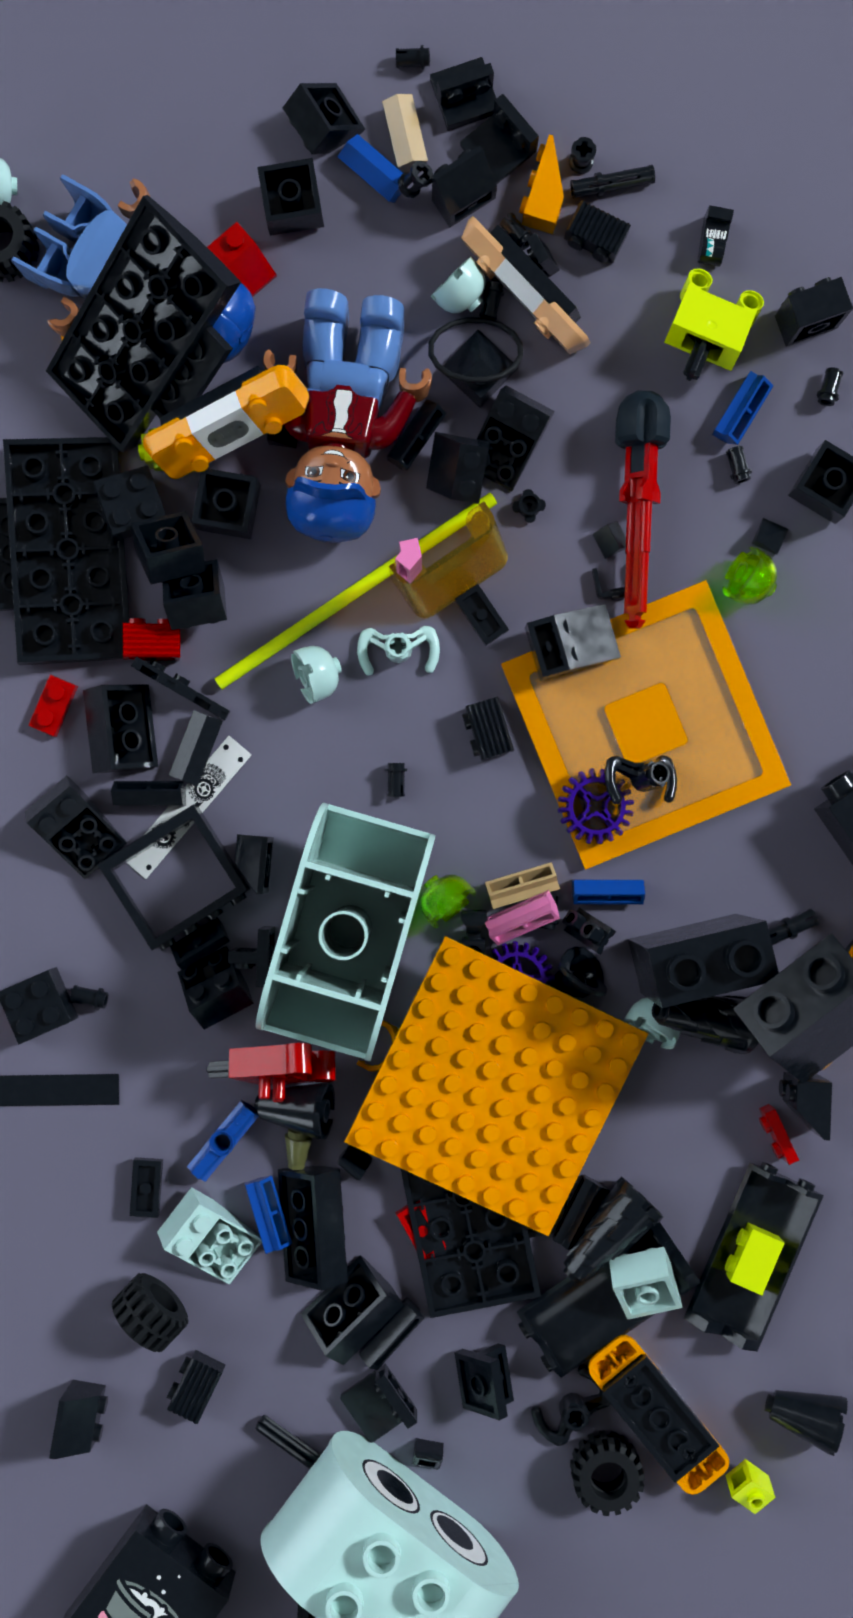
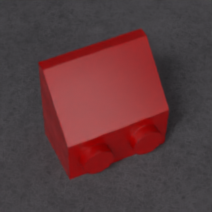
M235 222L207 246L241 283L247 287L252 297L277 277L257 244L238 222Z

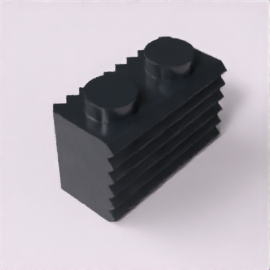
M581 200L566 229L564 239L575 250L581 251L585 249L591 252L593 258L599 262L606 263L609 261L614 263L631 225Z
M498 697L465 707L466 713L462 714L466 730L472 729L474 740H471L470 744L474 757L480 756L481 761L514 751Z
M195 1350L192 1358L186 1356L179 1370L183 1377L180 1383L174 1381L166 1397L171 1400L167 1410L178 1414L184 1419H188L194 1424H198L226 1364Z

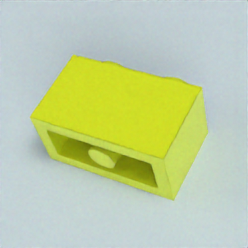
M748 1222L745 1229L742 1228L737 1235L736 1244L738 1246L734 1255H729L725 1264V1271H727L726 1275L730 1282L762 1296L785 1243L778 1235Z

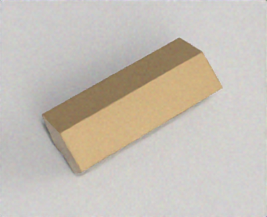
M396 94L382 101L398 168L407 173L416 161L427 163L428 159L413 95Z
M552 862L485 882L492 909L529 899L547 890L552 892L560 889Z

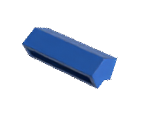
M357 134L346 142L337 157L386 200L395 203L402 194L399 190L398 179L403 173L360 135Z
M750 371L712 435L727 444L738 445L773 388L772 383L764 375H757Z
M572 879L573 904H644V880Z
M260 1177L244 1183L265 1254L291 1245L292 1241L273 1177Z

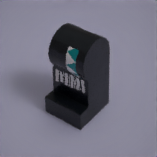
M709 205L703 221L698 263L721 266L734 210Z

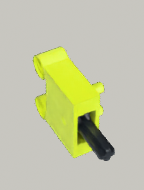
M699 268L691 270L680 292L681 303L664 343L690 354L683 371L688 381L692 379L697 380L700 377L706 361L731 371L742 351L749 330L755 323L764 305L763 297L752 290L742 292L736 304L708 293L713 279L707 271Z

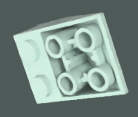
M192 1187L157 1231L165 1251L229 1285L262 1243L260 1235L215 1200Z

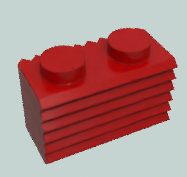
M130 618L129 623H123V660H135L137 656L142 660L180 661V629L171 630L168 619H157V624L146 623V619Z

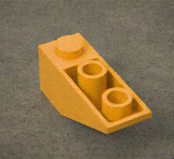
M549 134L546 145L540 144L536 161L540 162L537 171L532 170L527 186L531 188L529 197H523L519 213L523 214L522 225L553 235L561 212L564 195L553 135Z

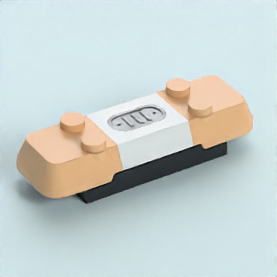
M472 216L467 222L461 239L478 258L476 263L480 266L483 273L490 280L495 276L536 319L534 322L537 326L536 328L547 340L552 336L569 354L586 348L591 342L588 336L576 324L581 318L577 307L499 225L489 233Z

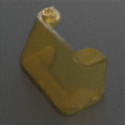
M485 502L473 508L467 515L466 526L471 537L425 569L422 564V571L411 584L396 572L395 562L389 566L391 580L418 617L430 618L453 603L458 596L476 584H481L505 566L508 553L495 518Z

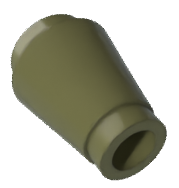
M288 1129V1133L285 1134L288 1168L302 1170L305 1167L312 1137Z

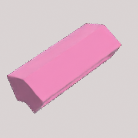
M418 538L399 542L400 553L395 558L396 572L410 584L422 571V554Z
M547 890L488 916L485 925L489 931V937L498 946L556 921L560 917L557 905L550 891Z

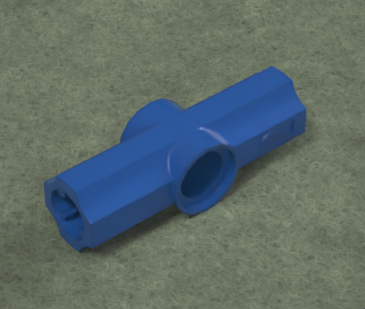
M240 1100L187 1165V1168L194 1176L204 1182L208 1180L259 1117L254 1107ZM221 1134L228 1136L230 1145L226 1147L221 1146L217 1142V1136Z

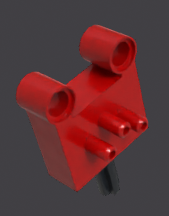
M309 1043L229 1049V1060L212 1061L209 1063L206 1071L211 1079L229 1077L259 1085V1099L261 1100L270 1098V1085H273V1102L280 1103L285 1099V1084L336 1081V1052L329 1050L312 1051V1044Z

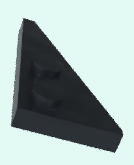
M136 656L131 667L223 720H226L230 713V710L188 687L189 680L177 673L174 677L164 673L166 667L154 660L147 663Z

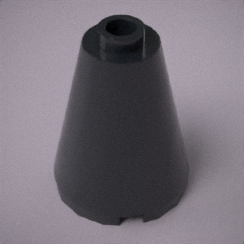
M326 1082L285 1087V1099L280 1103L273 1102V1089H270L269 1099L261 1100L259 1095L256 1097L254 1110L258 1113L260 1119L318 1140L326 1139L333 1123V1119H329L330 1110H335L334 1087Z
M775 1390L773 1395L768 1394L764 1411L769 1412L770 1420L823 1452L835 1456L834 1453H837L845 1427L841 1413L847 1415L848 1401L847 1398L836 1395Z

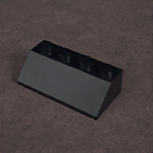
M327 1166L304 1167L302 1170L278 1169L280 1204L292 1241L291 1245L283 1248L285 1281L321 1291L348 1282L340 1169Z

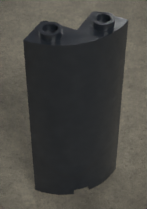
M762 1162L761 1166L749 1163L699 1280L701 1283L697 1285L684 1315L685 1320L704 1333L721 1335L742 1350L758 1352L824 1196L814 1190L815 1185L802 1178H799L798 1182L777 1173L778 1168L766 1162ZM748 1222L778 1235L785 1243L762 1296L730 1282L726 1275L727 1271H725V1264L729 1255H734L738 1246L736 1244L737 1235L742 1228L745 1229Z
M660 1222L654 1225L636 1243L632 1242L617 1256L646 1251L649 1248L664 1247L672 1265L680 1297L701 1283ZM609 1261L590 1279H586L584 1282L578 1280L575 1283L569 1277H566L541 1294V1297L534 1299L517 1311L522 1321L518 1324L522 1333L527 1339L531 1337L540 1346L544 1354L540 1358L549 1372L554 1371L560 1378L593 1357L613 1339L627 1334L654 1315L627 1319L612 1287Z

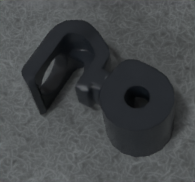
M461 909V919L466 926V936L462 937V944L485 955V938L481 937L480 934L481 927L487 919V911Z

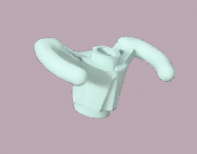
M422 626L412 634L392 633L390 635H383L373 628H367L360 633L357 655L360 666L366 675L370 676L374 673L368 657V645L370 643L385 650L386 656L392 662L402 663L411 656L412 649L427 641L430 651L425 671L433 673L440 654L439 639L433 627Z

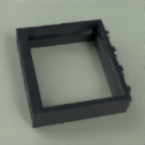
M194 804L98 864L151 950L160 947L163 951L175 944V936L182 932L185 936L200 928L198 925L199 921L206 917L209 921L223 913L221 907L229 902L235 906L247 898L245 892L250 890V887L198 805ZM194 821L236 888L156 937L114 870Z

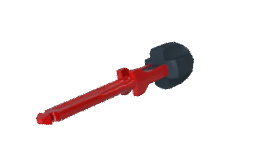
M637 390L626 396L618 408L615 430V443L619 447L626 449L625 482L619 492V502L627 504L624 614L629 615V620H625L629 629H640L645 623L641 616L643 613H647L652 504H660L661 492L657 483L658 449L664 448L670 440L671 424L670 409L663 398L654 391Z

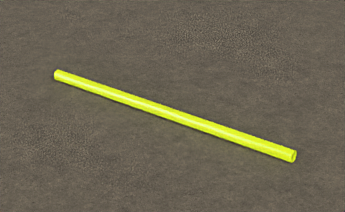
M489 492L480 498L479 504L473 503L418 540L421 554H424L497 504L494 496ZM397 555L215 677L214 679L219 687L223 690L396 573L395 558Z

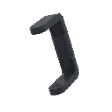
M597 568L592 569L596 595L599 599L611 598L616 600L625 598V587L601 592Z

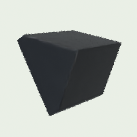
M618 522L607 524L593 534L605 559L626 549V537Z
M416 1438L412 1464L438 1470L443 1461L444 1443Z

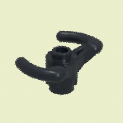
M617 755L607 759L604 771L605 785L614 804H620L622 801L615 781L616 771L630 778L632 786L637 791L646 792L666 785L664 800L667 803L673 802L677 791V774L670 757L661 755L654 762L634 763Z
M584 1365L579 1366V1375L596 1384L589 1373V1368ZM597 1384L596 1386L600 1391L599 1394L584 1398L578 1393H569L563 1396L559 1404L561 1420L556 1431L549 1428L539 1406H534L531 1409V1413L538 1431L549 1442L556 1446H562L568 1442L573 1430L580 1431L589 1423V1417L594 1412L608 1407L610 1402L602 1394Z

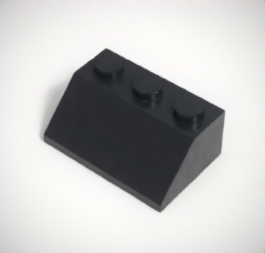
M149 684L99 685L83 690L92 773H110L158 767Z
M361 1255L347 1267L348 1282L324 1290L301 1313L302 1318L324 1355L342 1365L357 1353L404 1306L392 1286Z

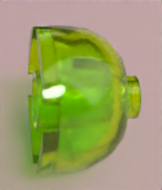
M749 547L751 551L747 554L742 551L732 562L725 575V579L730 580L727 588L723 586L724 595L744 605H753L763 601L774 593L777 586V567L769 555L756 547Z
M448 874L441 878L435 875L424 884L426 891L421 897L420 904L422 913L433 928H438L440 925L437 921L443 919L445 922L450 920L469 903L466 897L470 893L474 897L477 891L469 882L458 875Z

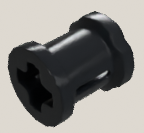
M580 137L574 141L571 148L569 166L575 173L585 174L592 169L596 154V145L592 139Z
M416 161L408 173H403L399 177V190L405 197L415 198L419 195L422 187H427L432 183L433 171L426 162ZM423 171L424 173L418 177V174ZM413 182V186L411 188H408V186Z

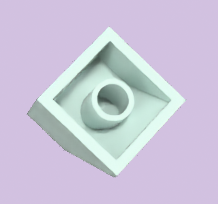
M664 1247L649 1248L646 1251L633 1254H622L609 1261L612 1287L627 1319L683 1308L672 1265Z

